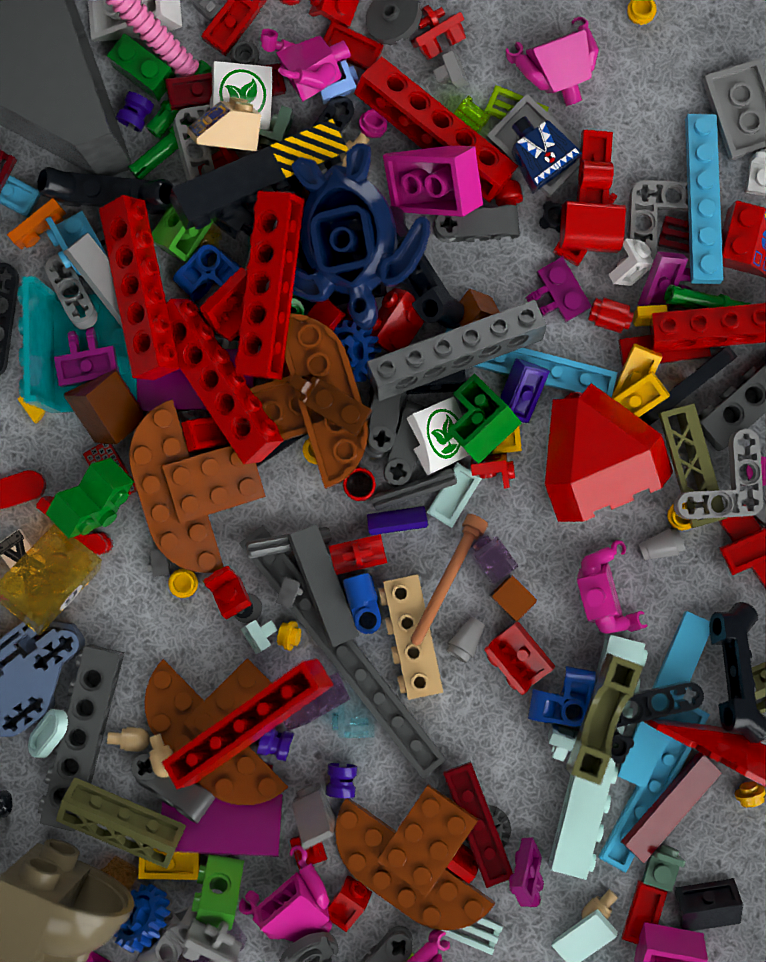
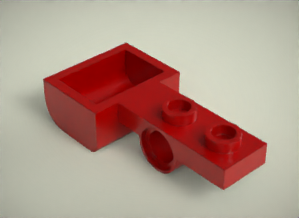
M583 130L581 132L580 151L582 155L579 159L577 201H565L562 204L559 249L618 253L622 249L626 205L608 204L609 189L611 188L614 175V166L611 162L613 132Z

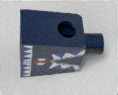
M524 116L512 125V129L520 140L514 144L511 152L533 194L576 163L582 155L580 149L548 120L534 128L528 118Z

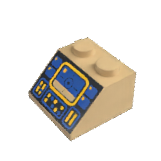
M230 97L229 102L220 101L192 123L187 129V134L196 144L257 151L261 114L253 108L252 104L247 103L248 100Z

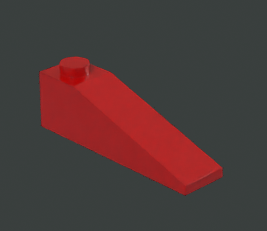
M658 718L644 722L766 787V745L763 743H750L740 732H726L723 727Z

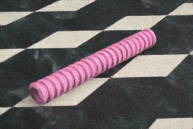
M141 0L105 1L107 5L113 6L112 10L114 12L120 13L119 17L121 19H126V24L129 27L133 26V32L139 33V38L143 41L146 40L148 47H153L152 51L154 54H160L159 59L166 61L165 63L172 67L174 74H179L178 77L195 74L198 70L199 61L193 60L191 53H186L187 49L185 46H180V41L178 39L174 40V35L171 32L167 33V27L161 26V21L158 18H153V12H147V6L145 4L141 5Z

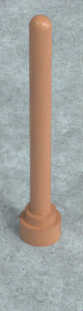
M467 514L462 524L464 535L411 637L412 644L420 645L423 642L474 539L477 540L479 536H483L488 527V523L484 519L474 514Z

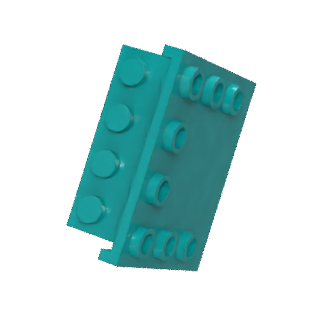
M22 276V286L18 287V300L23 305V317H19L18 320L19 333L23 335V348L19 349V363L23 366L24 379L19 381L20 396L24 397V402L50 413H72L74 411L63 395L65 392L82 384L60 387L54 357L71 354L67 334L70 331H75L79 337L80 352L89 350L86 329H78L73 325L57 294L35 276ZM88 294L98 314L97 321L92 326L96 333L98 348L115 347L120 375L137 400V379L132 378L123 328L96 294ZM64 295V297H68V298L74 296V295ZM81 305L76 306L80 318H84L86 316L84 309Z

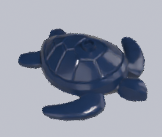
M356 143L346 153V167L335 165L323 174L317 163L311 159L300 157L292 164L293 172L298 181L310 192L303 209L300 235L303 252L313 271L309 273L296 266L293 294L314 302L327 300L334 290L348 294L347 308L351 318L360 328L368 331L376 324L378 319V306L371 290L381 282L385 286L393 287L403 282L415 270L426 250L430 235V221L425 216L415 219L397 250V230L392 210L382 193L367 179L371 162V147L367 144ZM273 251L271 252V254H270V256H269V261L271 260V258H272V256H273Z

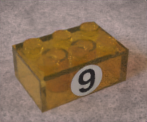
M53 524L0 579V604L40 636L99 572L102 559L75 537L68 539Z

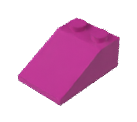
M443 146L382 155L391 206L399 207L404 213L464 217L483 205L475 146Z
M644 922L639 936V944L636 946L634 962H708L704 934Z

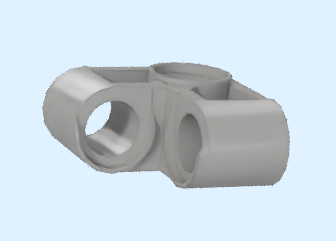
M192 905L175 912H170L163 921L167 925L163 928L160 927L159 939L153 938L150 948L144 945L142 952L138 953V962L178 961L184 950L183 945L189 925L193 919L196 920L197 912L191 911Z

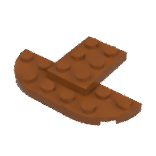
M290 314L285 360L290 375L283 377L282 380H273L249 389L261 401L263 410L269 419L277 425L278 432L284 441L305 434L309 435L324 487L328 489L346 479L362 460L368 441V421L365 422L359 434L355 436L305 406L299 400L302 393L289 385L294 374L308 382L312 376L322 379L362 403L348 355L337 335L329 327L309 316Z
M173 399L153 408L137 426L130 442L129 465L154 543L166 558L186 570L199 573H213L218 569H222L224 567L208 515L266 497L256 463L243 465L231 445L190 457Z
M247 658L215 691L203 700L163 659L153 671L146 688L145 713L148 725L154 735L161 734L164 746L169 745L170 749L175 753L272 682ZM249 746L198 781L214 797L236 805L260 804L277 797L288 788V785Z
M429 784L397 831L350 798H345L337 816L335 833L337 848L343 863L358 881L406 916L432 929L457 930L478 922L495 905L494 900L446 868L477 823L478 818Z

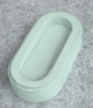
M50 709L31 732L28 750L32 757L46 758L64 737L68 725L67 714L64 710Z

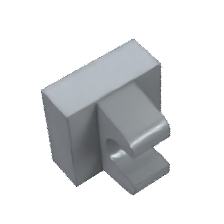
M453 50L442 55L445 64L433 70L437 82H440L441 85L452 82L457 88L469 85L460 57Z

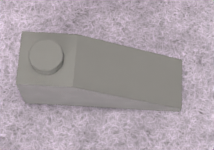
M310 784L296 792L297 797L292 802L304 850L333 836L336 816L321 785L314 788Z

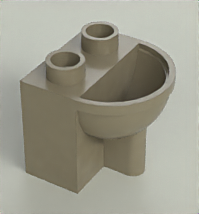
M47 839L44 845L37 843L0 875V962H87L90 952L106 944L118 932L122 924L129 919L134 907V899L128 889L118 880L100 869L77 860L80 851L72 844L58 839Z

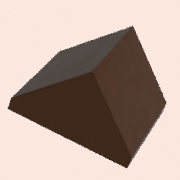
M117 369L65 392L63 395L95 443L118 444L139 425L145 416L144 411Z

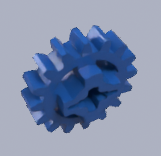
M343 320V324L339 323L333 332L343 344L351 368H355L353 370L355 381L365 382V374H368L367 361L375 359V354L381 352L380 348L374 347V344L379 339L378 337L370 336L372 328L368 331L363 330L355 322ZM354 333L353 336L344 337L346 334Z
M150 883L148 886L141 884L139 891L135 889L131 891L134 899L133 910L129 919L122 924L114 935L117 938L115 943L131 953L135 950L139 953L142 952L144 945L150 948L152 946V939H159L160 927H166L167 924L163 920L170 914V911L165 909L170 904V900L166 898L167 893Z

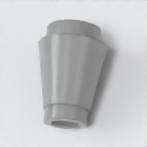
M668 528L639 544L644 561L679 556V552L685 551L678 528L673 530Z
M469 617L468 621L464 623L448 642L450 646L447 652L456 659L467 663L470 658H474L485 625L479 620Z

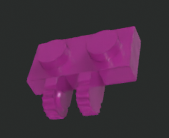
M657 251L638 301L639 306L667 305L669 310L671 304L665 303L666 301L664 300L665 291L669 285L691 289V287L679 284L680 281H691L690 268H685L688 259L684 254Z
M563 257L537 271V275L544 286L525 297L528 302L534 299L537 301L541 296L549 293L553 302L539 308L542 316L558 309L565 322L592 308Z
M93 327L86 329L89 350L80 352L79 337L75 331H70L67 334L71 354L54 357L60 387L83 384L114 369H117L119 372L115 347L98 348V341Z
M533 837L521 839L519 851L515 853L516 865L514 874L509 879L510 891L515 895L520 907L534 908L539 906L541 902L539 892L544 887V881L539 871L542 855Z

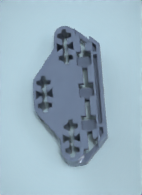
M27 618L0 639V737H13L28 730L40 721L50 709H54V692L62 666L78 655L79 650H83L85 645V638L75 624ZM42 625L55 627L39 640L34 637L41 632L40 626ZM67 638H73L72 648L60 651L57 654L58 656H54L47 661V666H41L42 657L54 653L57 648H60L67 642ZM19 643L28 656L24 657L22 654H19L4 666L1 661L18 649L16 645ZM41 698L43 700L40 708L28 713L26 717H23L16 723V726H11L10 722L13 720V717L22 714L27 708L37 702L36 699Z

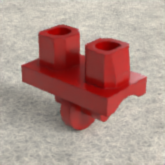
M426 5L422 8L424 17L421 19L418 27L421 30L429 26L430 29L410 40L414 48L419 47L427 60L432 59L443 52L436 39L440 34L444 33L450 46L466 38L460 23L465 19L462 13L459 12L439 23L438 19L445 15L444 9L440 7L433 11L429 5Z
M381 534L328 546L336 575L387 563Z

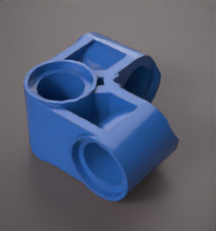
M207 244L200 247L188 262L178 269L173 277V281L193 301H197L210 290L214 283L221 287L241 266L221 249ZM216 253L217 262L209 267L208 258Z
M366 573L344 579L343 586L356 628L364 634L376 632L380 628L382 620L372 575ZM365 612H372L377 618V623L372 629H365L360 624V617Z
M566 666V675L561 694L533 689L528 719L572 727L580 726L594 691L595 671ZM571 704H578L580 707L579 715L574 719L567 718L566 708Z

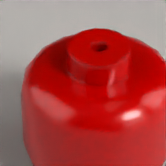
M510 179L495 197L497 206H517L516 203L523 201V193L519 182Z

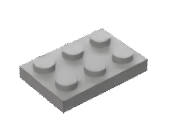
M758 58L705 75L702 81L713 114H717V125L729 161L766 149V74L761 59Z
M528 94L511 109L486 137L494 147L517 164L511 151L514 144L520 138L512 129V125L520 118L526 116L534 128H537L547 120L550 121L580 149V143ZM579 160L540 188V190L550 198L579 167Z

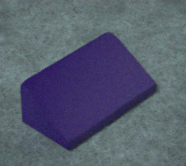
M516 358L500 398L510 407L522 423H529L550 371Z
M424 506L367 514L368 529L371 535L421 529L428 526Z

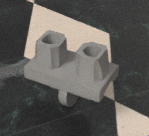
M193 919L187 931L182 955L191 961L197 960L200 955L209 958V962H238L242 943L235 940L236 937L227 933L229 923L221 921L216 928L210 924L205 925Z

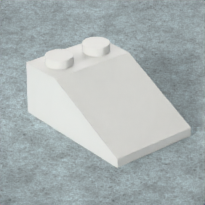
M88 0L92 41L119 40L124 33L131 38L139 37V33L133 32V26L129 27L126 24V19H121L119 17L120 13L114 12L112 10L113 6L107 5L105 3L106 0ZM141 0L140 4L147 6V12H153V18H158L161 21L160 25L167 27V32L182 27L180 0Z

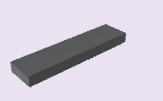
M317 524L287 535L329 646L335 647L360 636Z

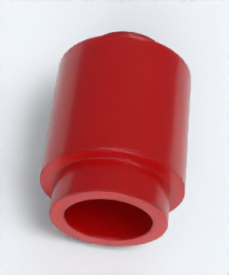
M605 297L602 300L595 298L588 320L594 322L595 326L621 334L623 329L629 330L634 313L629 312L630 305Z

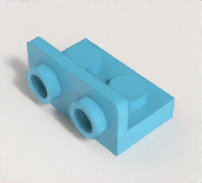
M83 211L58 224H55L51 216L46 218L51 228L46 231L48 237L55 247L60 245L62 251L58 252L59 257L65 267L69 268L72 266L78 276L81 274L63 251L82 235L89 233L108 258Z

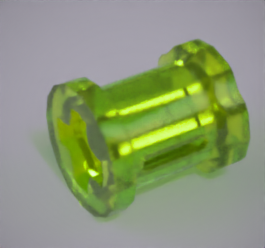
M469 95L461 102L454 115L479 133L491 118L492 113L489 111L485 112L479 108Z

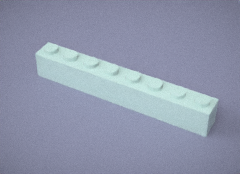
M606 634L596 671L595 685L607 653L644 667L648 651L644 650L645 644ZM640 679L638 680L634 693L639 692ZM628 701L622 710L623 715L627 718L633 716V708H630L631 701ZM622 726V727H618V728H617L618 731H619V733L622 734V735H623L625 726ZM614 743L613 747L618 748L619 744ZM610 758L601 786L570 774L548 862L551 871L587 880L588 872H593L596 864V854H593L596 842H601L604 825L601 824L603 813H608L611 804V796L608 795L610 784H615L618 776V766H615L616 763L613 761V758Z

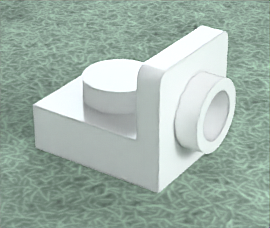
M766 149L756 152L750 158L745 193L766 196Z
M625 239L623 247L628 257L620 260L617 263V267L608 275L613 284L632 286L651 269L654 260L650 255L651 250L645 242Z

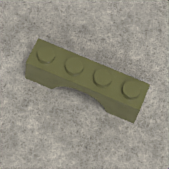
M607 653L566 766L567 771L571 775L601 786L611 758V745L617 722L624 706L634 694L643 666Z

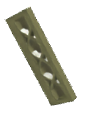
M695 403L658 413L681 493L696 492L689 488L686 482L691 470L693 471L698 491L719 490ZM677 415L681 434L671 429L668 417ZM682 442L685 443L690 460L689 463L679 457L678 449ZM718 495L711 501V507L717 513L724 510L722 497ZM689 497L687 502L684 503L685 509H688V514H690V509L695 508L697 502H690ZM727 517L699 520L689 519L691 528H696L727 519Z
M74 777L61 801L55 820L166 869L171 862L186 827L183 823ZM68 810V811H70V812H72V813H75V814H77L80 818H77V817H74V816H72V815H70V814H67L66 811ZM97 824L105 826L108 830L98 827ZM125 836L133 838L136 842L126 839ZM153 848L167 853V855L160 854L154 851Z

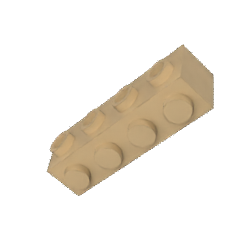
M418 574L383 581L384 588H379L382 606L388 605L390 617H386L385 622L388 635L394 634L397 646L391 647L394 664H401L403 675L397 676L401 694L407 693L408 700L443 693L430 628L420 645H414L411 642V637L426 609Z

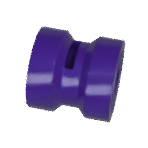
M128 91L124 98L125 105L122 109H119L115 119L127 127L131 123L135 126V131L142 132L145 126L144 119L146 115L151 114L154 104L142 95Z
M273 728L261 737L257 754L263 756L274 754L277 760L286 762L294 733L287 730L279 733V731Z
M329 763L327 774L330 776V782L326 785V795L335 798H354L356 787L353 784V779L357 776V766L347 764V767H339V763Z

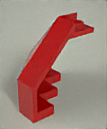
M592 383L583 393L574 392L567 395L565 399L552 400L545 486L558 522L587 521L595 517L594 511L608 505L613 510L634 501V494L646 489L650 493L662 489L673 474L662 434Z

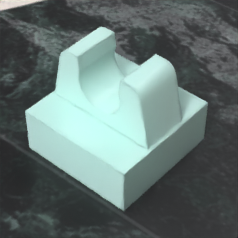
M254 620L240 629L255 654L271 646L267 637L278 631L272 620L262 627Z
M557 723L551 724L548 740L549 744L553 745L551 750L553 752L552 758L564 761L568 751L572 752L579 731Z

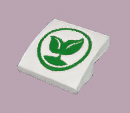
M214 61L212 64L210 109L220 101L229 102L230 97L248 100L247 103L252 104L253 108L261 114L260 129L269 131L272 104V67Z
M454 396L406 418L420 444L414 448V451L427 476L469 456L465 449L447 431L462 417Z

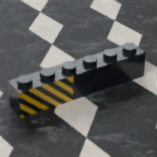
M333 119L177 185L171 189L169 199L185 230L192 227L198 230L209 225L212 222L211 219L222 215L223 218L233 215L239 210L238 207L248 203L249 206L255 205L258 191H287L292 187V183L298 181L293 172L292 164L300 157L314 160L320 170H328L335 165L341 166L343 164L348 148Z

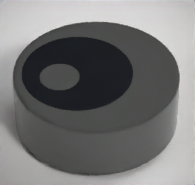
M247 593L252 605L234 615L238 621L251 623L260 617L262 603L254 594Z

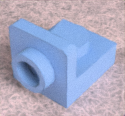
M346 60L341 61L339 65L344 79L336 81L319 92L323 105L329 103L335 97L347 96L355 92V84L359 82L358 75L354 66L349 67Z

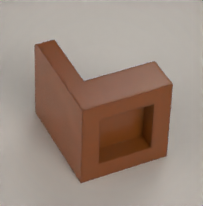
M470 288L459 301L464 305L465 309L464 317L459 322L461 326L500 312L491 296Z
M509 575L489 595L516 622L537 602V599L513 575Z

